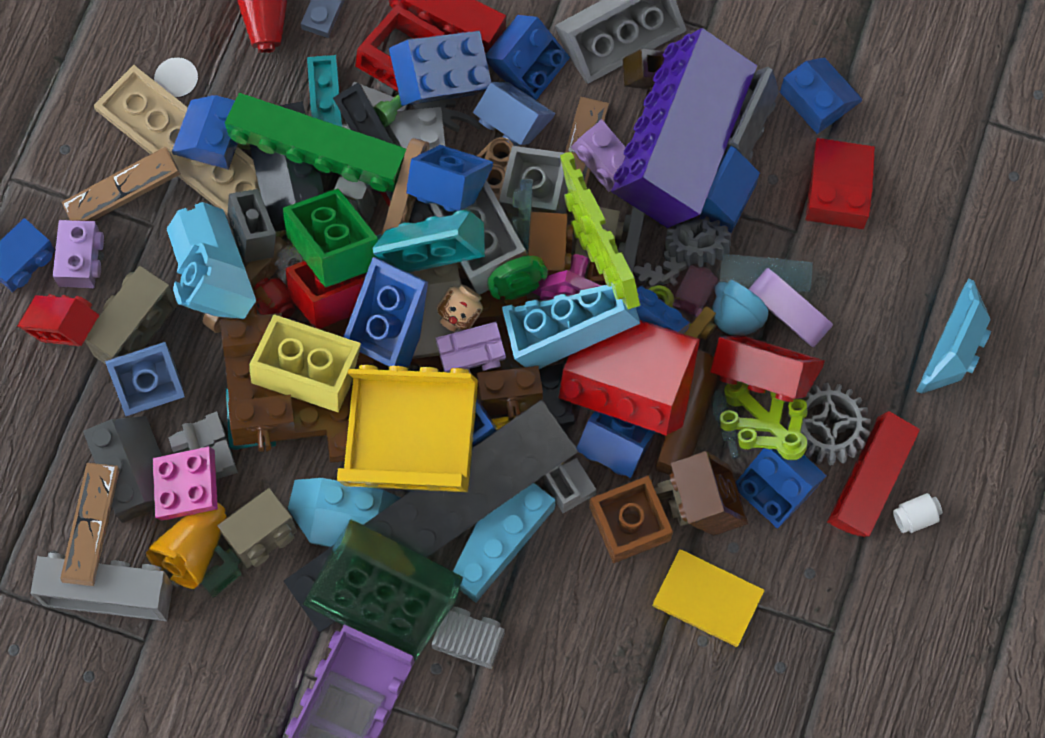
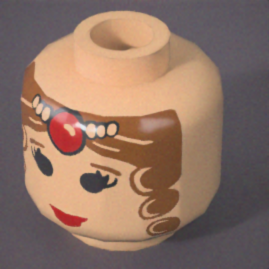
M463 284L460 287H450L437 305V312L442 317L440 323L453 332L457 328L461 330L470 329L483 310L480 302L481 296Z

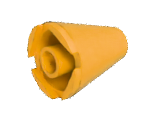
M218 502L217 510L184 516L151 544L146 552V556L152 565L161 567V571L164 569L173 574L170 580L183 587L195 589L205 576L222 534L217 525L227 519L225 508Z

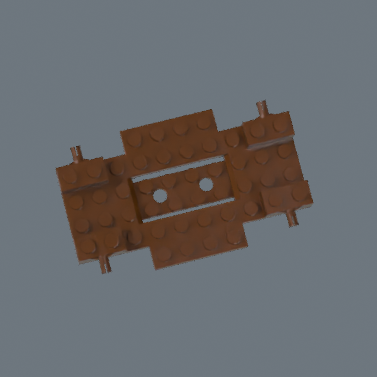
M487 290L480 294L483 310L471 328L496 322L506 358L500 361L501 367L483 371L482 366L470 369V372L478 380L476 399L489 416L508 414L510 422L514 419V413L516 418L520 415V412L526 411L541 399L543 400L539 366L524 367L514 359L502 310L503 306L513 305L517 307L525 305L527 296L525 295L513 300H506L505 296L496 299ZM255 302L244 319L220 320L229 396L230 428L234 446L258 443V451L264 452L263 442H265L267 452L272 449V441L327 435L330 463L345 461L353 385H350L339 412H335L291 397V394L285 395L252 384L249 364L273 315L282 317V313L259 315L257 314ZM351 316L320 330L344 337ZM310 322L301 323L313 327ZM359 352L355 369H359V365H372L378 367V370H389V366ZM440 355L412 359L410 365H415L419 368L432 367L438 369V372H444Z

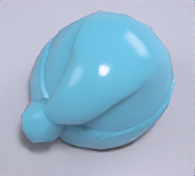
M730 280L728 283L719 282L715 286L716 299L712 305V310L716 313L714 322L721 331L731 336H744L763 327L768 317V308L757 295L734 280Z

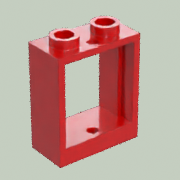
M396 5L358 47L355 67L398 92L391 57L377 49L379 45L395 28L413 39L445 35V33L436 26L430 25L418 18L411 11Z

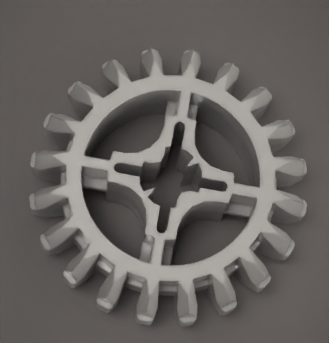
M828 382L823 385L822 391L817 385H814L811 388V394L808 392L806 397L801 398L807 403V410L818 404H823L821 414L812 416V419L804 418L801 433L805 435L808 443L805 456L809 459L812 454L817 455V464H821L824 457L827 458L830 466L834 465L836 457L841 463L847 461V455L852 458L856 457L858 454L857 449H863L866 444L863 439L868 438L870 435V431L866 427L870 426L871 419L864 417L868 413V408H858L862 402L861 397L852 400L850 398L853 393L852 389L847 390L846 394L841 393L842 386L840 384L836 385L834 391L831 390ZM835 405L842 408L848 415L837 412ZM826 417L832 421L831 424H835L831 433L830 428L826 427L827 424H823ZM846 429H853L852 436L847 441L835 445L837 433L845 432ZM810 433L820 435L823 443L814 439Z

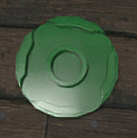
M533 255L522 256L502 264L493 271L487 280V286L491 295L496 299H500L501 296H505L506 300L517 299L535 291L540 286L538 281L541 279L546 280L548 269L541 257Z

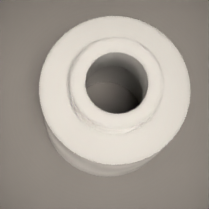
M928 493L901 503L899 508L893 510L895 521L902 533L907 531L913 533L940 521L939 515L943 513L936 497L931 498Z

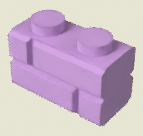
M496 322L436 338L444 372L450 373L451 368H463L471 373L470 369L482 366L483 371L501 367L500 361L506 358Z

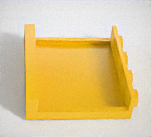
M359 365V369H348V374L353 377L345 464L344 468H338L337 481L346 487L468 492L478 380L469 373V370L451 368L450 373L438 372V369L432 367H421L419 371H408V368L402 366H390L389 370H378V367L372 365Z

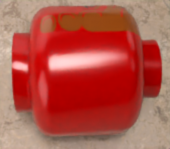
M264 278L254 286L256 308L260 315L282 313V317L288 319L295 312V303L289 297L288 286L282 279L273 278L269 280Z

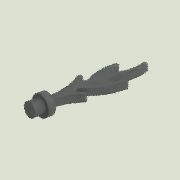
M381 83L380 91L393 97L399 94L396 90ZM451 99L411 105L415 109L441 107L443 125L455 132H459L460 126L451 119L464 121L476 129L481 127V124L474 118L458 111L446 109V107H456V101Z

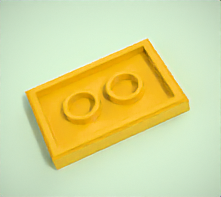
M679 549L652 606L738 647L765 590Z

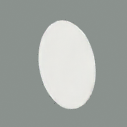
M170 58L162 62L154 76V81L174 97H181L190 93L198 80L195 66L184 58Z

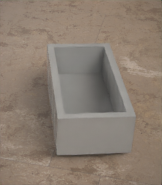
M48 553V557L37 556L30 594L45 607L160 621L168 620L173 583L166 573L161 571L159 566L143 564L141 569L130 567L129 563L117 560L111 561L110 565L99 563L94 586L62 583L60 577L65 555Z

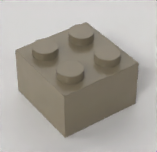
M270 488L217 525L227 543L247 569L252 565L254 567L261 565L269 558V552L276 547L283 548L295 538L294 534L297 533L292 517Z

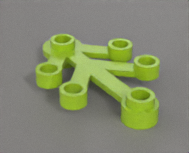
M738 381L737 385L728 383L725 386L726 402L735 407L744 406L756 418H740L732 410L724 411L720 415V424L723 430H741L738 433V442L741 448L777 449L781 456L787 460H797L804 455L808 447L807 438L801 433L803 419L808 414L807 403L804 400L794 399L793 402L789 403L788 408L791 420L787 431L780 424L785 401L775 398L776 393L770 391L772 402L768 412L750 395L747 384ZM755 431L770 432L774 437L757 436Z

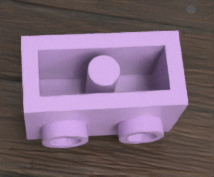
M601 119L584 133L571 148L596 176L597 180L610 192L615 183L613 179L614 174L624 161V150L626 147Z
M59 220L53 278L59 287L95 288V278H100L101 262L97 260L98 250H102L104 246L103 232L99 231L95 221Z

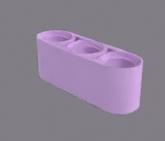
M766 268L748 289L764 302L772 314L813 348L833 326L823 314L769 268Z

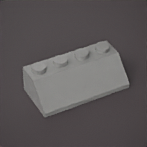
M601 0L555 25L564 50L570 56L571 61L587 84L622 66L623 58L639 49L652 50L687 31L676 0Z

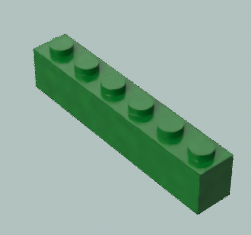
M238 93L225 121L228 135L236 143L242 145L249 143L258 146L260 150L268 154L279 153L286 156L292 162H305L314 165L319 171L325 173L332 171L341 174L348 181H361L370 184L372 188L381 192H386L387 190L394 192L406 148L242 93Z

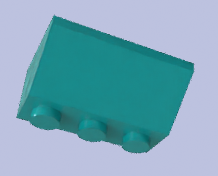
M460 210L450 216L429 217L426 221L419 223H401L398 227L387 229L373 246V254L408 273L485 257L484 222L471 211Z

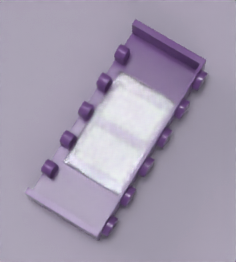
M344 625L341 632L336 630L331 638L329 648L332 650L327 660L322 659L314 675L318 679L313 689L307 688L300 702L303 709L298 718H292L286 730L288 738H379L415 663L414 657Z

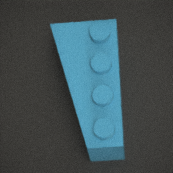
M607 285L580 290L579 294L570 296L566 294L556 295L554 299L542 302L532 300L525 302V305L514 307L513 305L502 307L514 359L524 367L539 366V369L640 324L636 307L627 309L621 299L617 300L615 298L612 286L608 287Z
M533 483L478 521L451 574L452 584L476 603L555 509V499Z

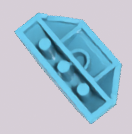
M969 278L960 293L916 390L921 394L961 381L966 372L972 374L980 358L975 355L978 346L984 348L991 334V331L986 329L991 319L975 282Z
M326 478L298 479L294 481L288 511L311 544L332 547L401 497L376 488L346 487L336 480Z

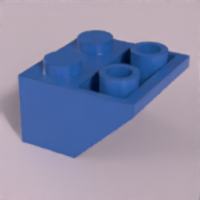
M517 15L485 54L487 63L501 79L511 83L535 100L538 99L570 58L538 17Z
M730 146L727 154L722 156L700 214V219H704L707 216L709 217V222L719 220L720 226H727L730 233L734 230L748 203L760 175V172L732 146Z
M763 448L739 477L736 484L739 493L778 529L814 492L827 475L805 455L797 460H787L781 456L777 449Z

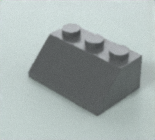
M770 67L755 71L723 155H726L730 146H732L748 161L751 160L753 156L752 149L764 132L765 128L763 125L775 108L776 103L774 101L779 92L773 70Z
M147 417L111 419L84 430L83 433L95 464L113 465L119 468L112 507L121 523L154 510L153 458L161 457L162 454Z

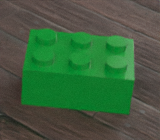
M339 188L283 208L288 239L325 288L368 272L372 258L377 257L373 254V246L377 243L378 237Z

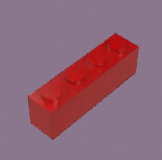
M389 0V6L392 9L398 5L405 10L411 11L418 18L439 28L445 35L480 31L485 54L506 30V15L477 0Z

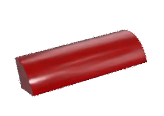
M890 411L877 417L865 442L866 444L859 454L827 523L853 535L870 536L920 431L919 428Z

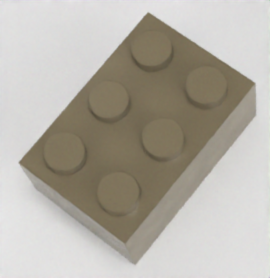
M140 265L135 272H130L123 280L122 288L116 296L112 295L106 301L103 307L104 311L98 317L85 339L94 357L106 364L105 361L144 349L178 306L170 286Z

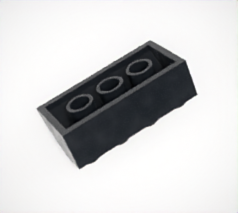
M303 101L279 105L306 115ZM249 144L260 194L274 231L286 230L283 213L284 207L324 193L319 170L314 165L305 162L295 163L284 155L276 152L268 154L260 150L258 146Z

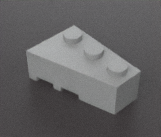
M441 107L397 111L395 121L386 127L393 143L406 149L412 138L429 142V150L438 145L445 146Z

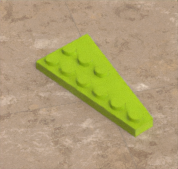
M572 152L561 154L560 159L568 193L564 194V198L569 212L573 211L575 220L570 223L573 227L574 237L576 239L579 238L582 249L587 250L590 261L595 262L599 274L604 275L607 286H612L615 298L617 300L621 299L627 309L640 306L634 276L622 252H618L612 232H607L605 228H602L601 225L606 224L605 218L591 190L587 189L580 168L576 169L575 158Z

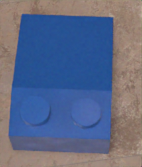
M373 257L344 338L361 343V353L389 367L410 366L421 335L428 281L377 257Z

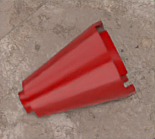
M237 0L252 47L257 48L260 53L274 52L275 47L281 45L287 0Z

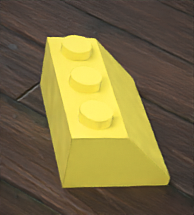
M273 315L249 364L251 383L285 395L291 394V397L339 412L352 381V376L348 374V369H355L361 343Z

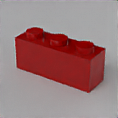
M52 294L48 296L35 295L18 327L40 342L82 346L99 314L91 309L92 304L80 296L70 298L66 295L61 297Z

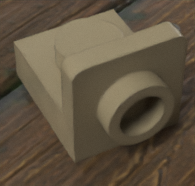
M671 480L658 483L657 488L654 489L659 500L672 498V500L668 501L672 519L677 518L679 526L687 525L688 521L685 522L679 511V504L682 503L679 491L676 492L674 490Z

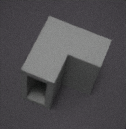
M577 458L563 466L562 464L558 465L543 476L545 486L555 499L562 513L596 495V488Z

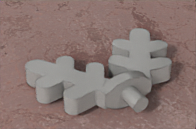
M665 251L664 258L669 261L663 263V268L670 271L669 273L662 274L661 266H656L655 271L651 270L650 263H645L644 267L635 266L633 272L634 275L639 277L640 284L650 280V288L668 283L676 286L678 284L676 278L679 276L680 271L687 268L686 261L677 263L676 256L669 257L668 251Z

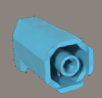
M204 202L195 204V209L189 211L186 208L178 210L167 227L178 262L177 273L182 274L180 283L175 281L173 287L177 303L217 317L244 319L256 302V298L224 210Z

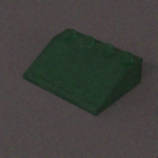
M350 519L313 583L303 605L342 625H347L414 657V661H416L455 604L463 577Z

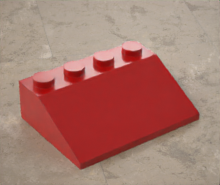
M640 320V324L569 355L563 369L559 398L668 435L684 426L700 339Z

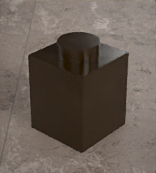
M641 48L624 57V87L652 88L655 84L653 78L659 68L662 67L665 59L663 57L664 51Z

